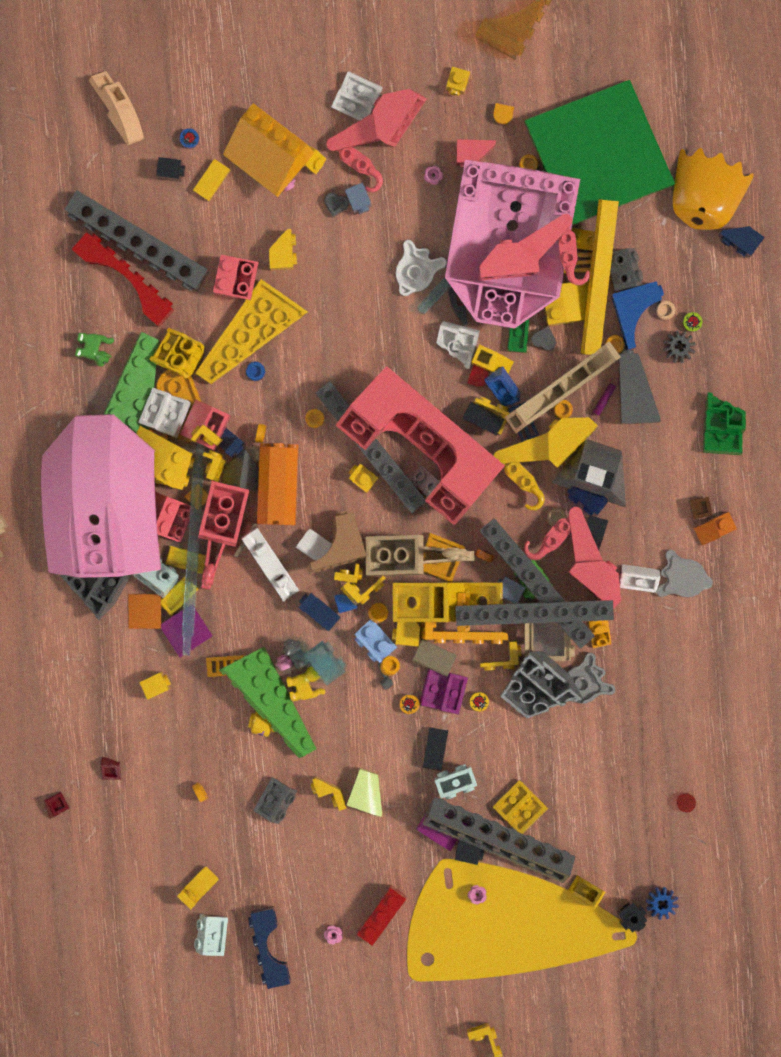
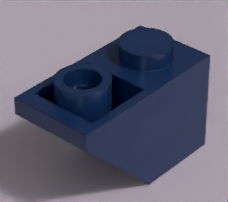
M750 226L722 230L718 235L724 245L734 247L736 249L735 252L743 258H750L765 238Z

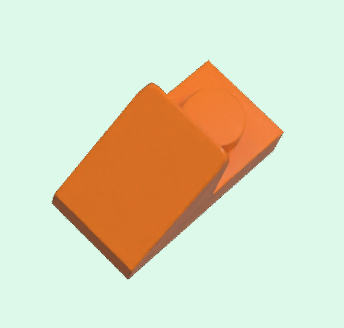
M726 512L693 529L703 546L737 528L730 513Z

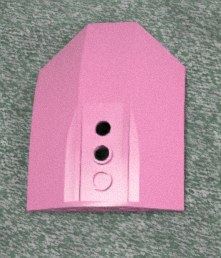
M465 159L445 278L476 322L516 328L560 297L564 267L560 262L558 240L538 260L539 273L536 276L479 281L478 268L502 240H512V243H518L562 214H569L573 221L580 179L527 168ZM513 201L521 203V209L517 212L510 209V204ZM515 220L518 223V228L515 231L508 230V221Z
M114 414L75 416L42 455V515L49 573L83 578L119 577L161 570L155 506V450ZM92 514L99 517V523L96 525L89 521V517ZM93 534L98 535L100 543L93 542L91 536Z

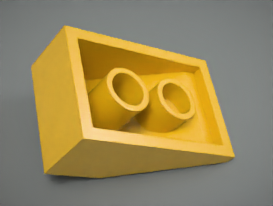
M589 281L582 285L562 284L560 297L544 308L547 327L585 320Z
M140 426L136 434L155 450L154 478L174 488L192 454Z

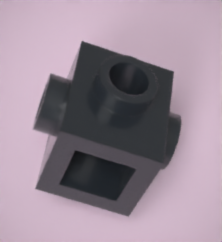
M632 900L617 911L621 918L619 922L625 930L630 929L632 933L635 930L639 932L646 926L645 922H647L645 915L647 913L641 905L637 907Z

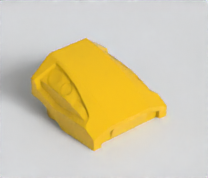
M168 328L167 334L154 356L150 357V361L187 378L194 373L203 357L204 345L184 333Z

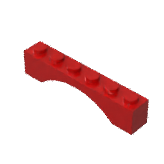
M86 232L72 250L88 264L106 266L125 276L138 293L143 313L160 327L173 313L174 309L171 307L173 303L165 296L161 299L157 295L159 291L153 285L147 286L142 282L145 278L137 271L133 274L128 269L130 265L125 260L121 259L119 261L115 258L116 252L109 246L104 248L100 244L102 240L94 233L90 235Z

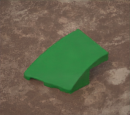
M708 392L704 419L703 453L742 455L743 433L746 430V411L734 407L726 400L722 401L713 396V393Z

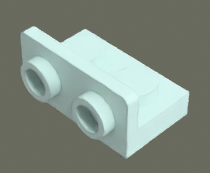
M200 914L196 924L198 934L194 943L197 953L206 956H224L228 917Z

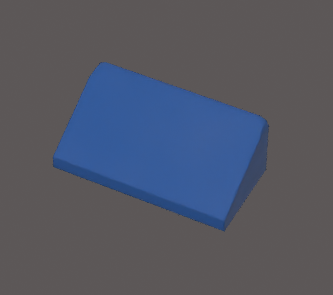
M503 366L485 379L486 384L502 406H508L520 401L521 392Z

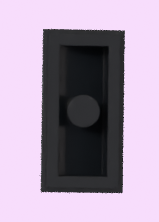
M470 402L462 418L497 436L505 420L473 402Z

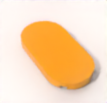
M168 369L161 374L156 389L191 402L177 438L184 442H193L191 439L180 435L195 401H202L191 376L184 378Z

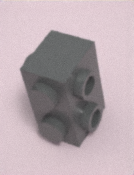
M625 248L612 253L610 271L615 291H625L643 285V274L638 267L639 256L634 248Z

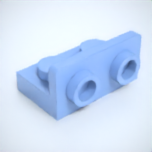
M372 620L368 621L355 633L356 638L354 640L361 648L365 646L369 650L367 655L374 662L378 661L380 663L397 648L377 623Z

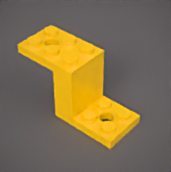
M393 583V622H456L457 593H469L470 605H480L479 600L482 596L487 599V605L503 604V583ZM411 597L416 599L414 608H411L408 604Z

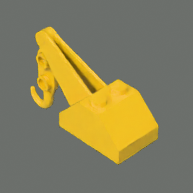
M589 417L555 419L550 424L549 428L551 430L548 433L494 453V457L505 465L504 471L506 475L522 490L530 492L538 498V502L534 506L525 504L528 510L535 511L540 509L544 504L545 498L533 475L519 462L550 460L559 468L597 429L598 425Z

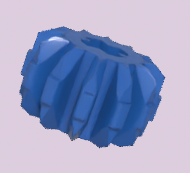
M656 887L655 891L657 894L654 895L652 892H649L652 899H646V903L651 905H648L646 909L648 911L653 910L651 912L652 917L658 913V920L662 919L663 914L666 919H669V912L672 915L676 914L672 908L679 907L678 904L673 903L678 900V897H671L674 892L672 890L667 892L666 887L662 888V892ZM659 900H661V901L667 900V901H665L666 906H662V905H661L660 907H658V906H659L658 901H659Z

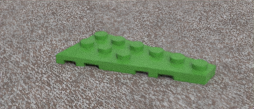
M140 332L103 413V415L114 414L135 433L140 426L149 430L148 427L138 422L151 390L154 388L156 364L150 361V357L154 356L159 344L158 339L143 332Z
M265 647L219 670L223 675L226 674L235 688L238 687L244 694L245 700L263 719L268 720L272 725L271 728L275 732L278 731L284 738L285 744L298 758L316 750Z

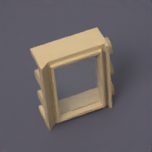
M557 622L524 623V659L529 652L543 651L554 661H571V657L575 656V646L571 645V638Z

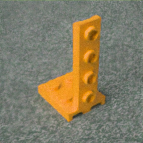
M421 622L420 638L425 640L434 639V643H446V640H453V643H465V640H472L474 644H484V640H491V644H503V640H508V634L505 632L433 631V628H436L437 622Z

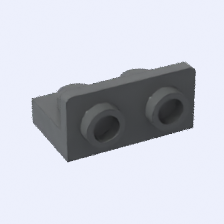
M272 777L253 811L268 821L279 824L285 818L289 805L294 802L297 790Z

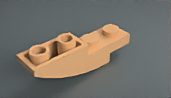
M107 71L91 76L89 82L108 108L107 116L126 144L130 145L143 140L144 136L138 117L120 82L114 83Z

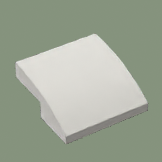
M348 71L332 104V108L360 121L372 113L375 107L374 103L380 96L383 87Z
M152 388L138 423L177 438L191 402Z

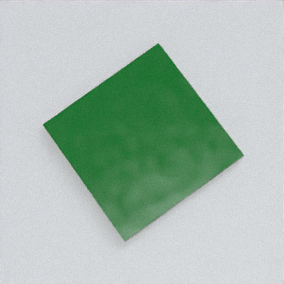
M630 80L524 121L545 172L580 179L572 225L597 216L599 199L619 201L618 207H621L675 185Z

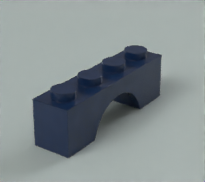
M274 906L251 911V917H248L250 928H254L255 932L252 938L254 947H258L259 954H257L258 965H262L264 973H261L263 985L267 984V989L290 984L291 978L287 962L273 957L267 946L269 934L278 927Z

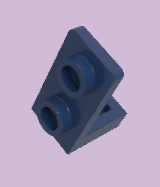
M225 428L221 437L222 441L218 446L233 458L234 455L238 456L243 451L244 442L229 429Z
M305 593L299 600L301 605L298 608L306 612L327 631H330L340 619L337 613L313 593L309 595Z

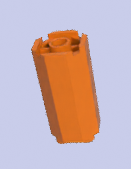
M260 443L257 524L296 525L299 445L287 444L286 447L283 443H273V447H271L272 444Z

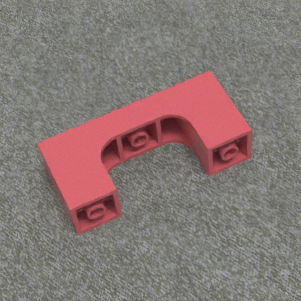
M387 366L356 398L336 424L341 431L364 450L382 432L395 431L403 435L433 460L440 469L441 481L425 501L454 526L505 466Z

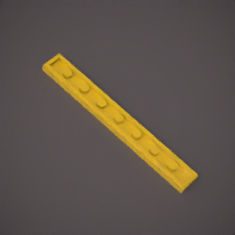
M599 199L581 354L592 355L601 348L619 201Z

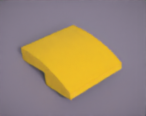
M520 780L493 806L521 834H524L549 809Z

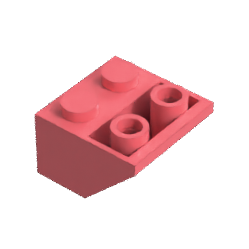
M221 254L213 293L235 299L251 300L259 262Z
M196 400L180 435L191 439L193 437L191 435L193 430L198 425L200 427L205 425L221 438L231 416ZM203 434L196 441L214 451L217 447L215 444L211 446L204 441Z
M155 492L157 534L181 543L194 507Z

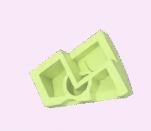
M360 768L347 806L373 815L382 816L378 774Z

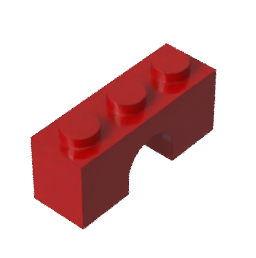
M390 885L377 907L357 931V935L373 946L406 901L407 896Z

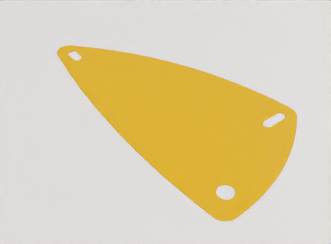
M443 859L437 864L426 881L413 912L407 945L408 974L413 980L422 982L479 979L526 973L579 962L630 947L635 944L637 934L635 931L632 933L630 929L625 930L619 922L620 919L599 906L596 909L569 893L567 889L523 872L478 862V865L455 859ZM446 868L452 871L453 887L451 889H447L445 885L444 870ZM478 885L485 888L487 898L483 903L473 904L471 902V899L468 898V892L471 890V887ZM618 932H625L626 939L613 940L612 935ZM424 953H431L434 956L432 965L425 966L422 964L421 957Z

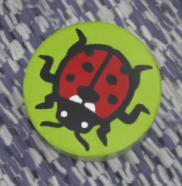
M691 312L683 318V326L689 332H695L702 326L703 321L698 313Z

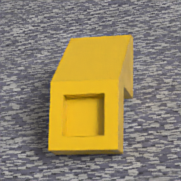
M317 776L313 777V783H310L313 794L317 793L319 798L333 793L334 796H331L334 808L338 807L339 811L347 808L341 788Z

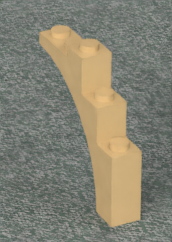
M609 341L561 378L506 416L505 419L515 433L519 432L621 358Z

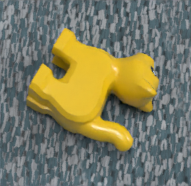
M309 666L305 673L295 677H287L288 687H296V692H289L291 701L308 700L326 693L323 688L312 691L309 683L316 682L322 677L319 670Z

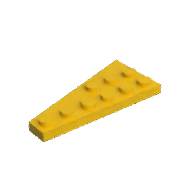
M260 279L253 289L251 300L244 302L200 365L196 374L212 385L306 315L308 311Z

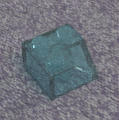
M323 640L307 651L304 656L327 686L346 672L345 667L347 664L341 656L337 658L333 654L335 649L330 642L325 643Z

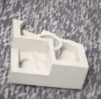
M443 321L440 325L436 343L442 348L447 349L452 357L459 359L464 364V367L469 369L480 331Z

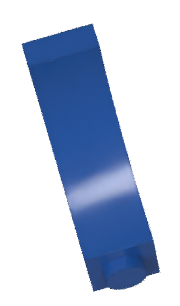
M657 281L611 295L627 350L636 348L635 328L641 314L651 305L662 300L661 296H664L663 288L661 285H658Z

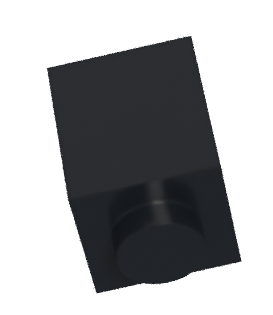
M158 157L156 177L158 179L181 182V177L185 176L186 166L183 165L182 160Z
M461 840L458 841L455 860L478 865V861L483 860L484 850Z

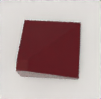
M102 757V780H121L120 762Z
M61 792L44 800L50 819L70 809Z

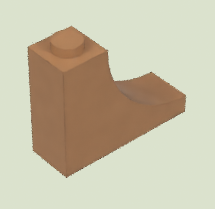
M347 511L336 514V517L332 520L333 539L331 546L322 558L311 562L307 566L309 574L360 561L367 556L353 512L347 513Z

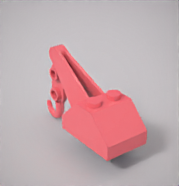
M412 89L383 94L382 97L379 96L376 99L373 113L329 138L327 148L331 151H338L340 159L357 172L373 176L376 179V185L373 188L365 187V190L368 192L378 191L383 184L382 175L376 170L371 160L354 147L380 140L395 147L427 98Z
M562 214L518 243H512V240L500 241L501 243L496 245L479 266V281L536 276L539 273L538 260L558 240L560 262L566 271L568 280L574 285L585 284L589 279V271H586L583 279H577L574 276L578 256L576 236L570 230L572 217L569 214Z
M215 481L211 482L198 538L208 540L205 568L201 581V588L210 590L211 585H213L215 572L225 544L236 547L249 494L248 489ZM212 541L221 543L214 565L209 564Z
M579 507L571 508L567 518H562L556 522L544 536L541 548L537 553L532 554L529 552L528 546L530 542L526 541L523 548L526 556L531 560H539L547 553L557 549L571 533L575 563L567 572L599 600H613V610L620 603L619 573L615 571L617 567L610 561H603L582 510Z

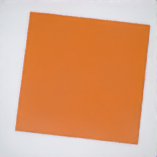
M128 594L129 629H161L160 595Z

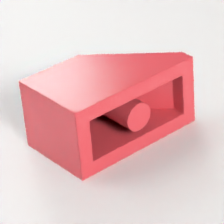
M457 139L456 165L464 169L465 159L481 161L495 148L496 140Z

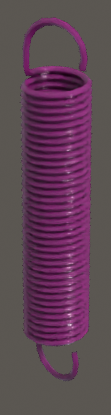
M611 381L593 409L592 415L593 413L598 416L600 415L617 386L612 384Z

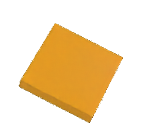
M432 533L429 534L425 544L426 547L465 549L463 545ZM423 552V561L447 559L442 553ZM460 561L423 564V571L452 582Z

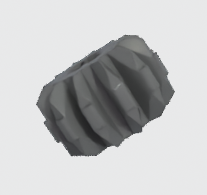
M675 331V338L669 334L668 338L670 341L665 340L663 342L669 346L664 348L663 352H670L666 356L667 359L672 355L674 356L673 363L677 361L678 357L680 363H684V357L687 360L691 359L688 353H695V350L690 347L695 346L696 343H689V340L693 337L690 335L685 338V331L682 332L681 337L679 332ZM676 342H679L680 345L684 346V348L681 349L682 352H679V349H675V346L677 345Z

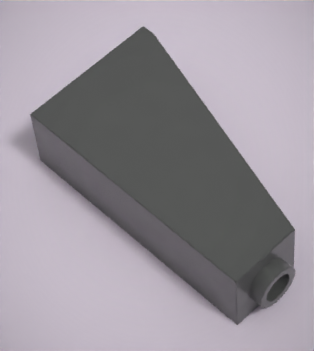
M634 350L622 351V354H619L621 358L618 359L620 424L661 422L639 353H634Z

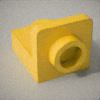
M452 66L446 84V90L449 91V94L454 96L464 95L470 71Z
M198 425L191 433L193 435L191 438L193 442H196L202 434L204 435L203 440L211 446L213 444L218 446L222 441L219 436L205 425L201 427Z
M359 464V466L354 465L348 473L351 475L349 479L366 493L378 480V477L362 464Z
M356 564L354 575H351L350 570L340 569L339 573L335 572L334 580L357 583L358 580L362 579L363 569L360 568V564Z

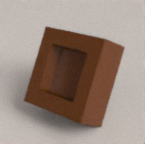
M709 497L689 501L693 520L713 515Z

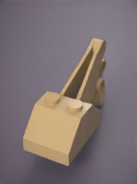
M423 535L366 537V575L415 576L423 574V564L474 561V551L459 548L443 549L423 546ZM423 552L442 553L447 559L423 561Z

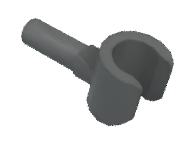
M381 672L384 679L380 681V684L387 690L393 685V682L389 676Z

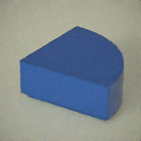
M334 595L339 614L358 608L346 595Z

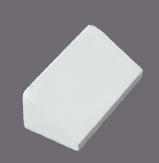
M309 529L296 548L316 561L328 552L331 543Z
M622 565L619 582L620 588L657 593L660 570Z

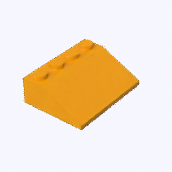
M254 103L240 118L223 153L226 158L276 197L282 193L314 154L308 144Z

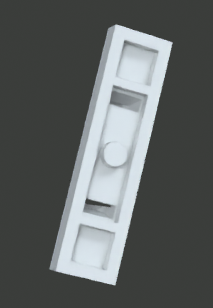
M257 527L241 537L283 601L299 591ZM283 574V577L280 580H275Z

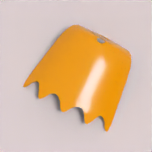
M699 148L692 156H687L685 150L681 149L673 190L674 212L684 223L693 229H720L734 215L754 174L744 176L742 173V163L737 162L730 166L725 162L722 153L717 154L715 157L707 158L702 148ZM699 208H705V212L699 211ZM698 217L703 220V224H694L691 219Z

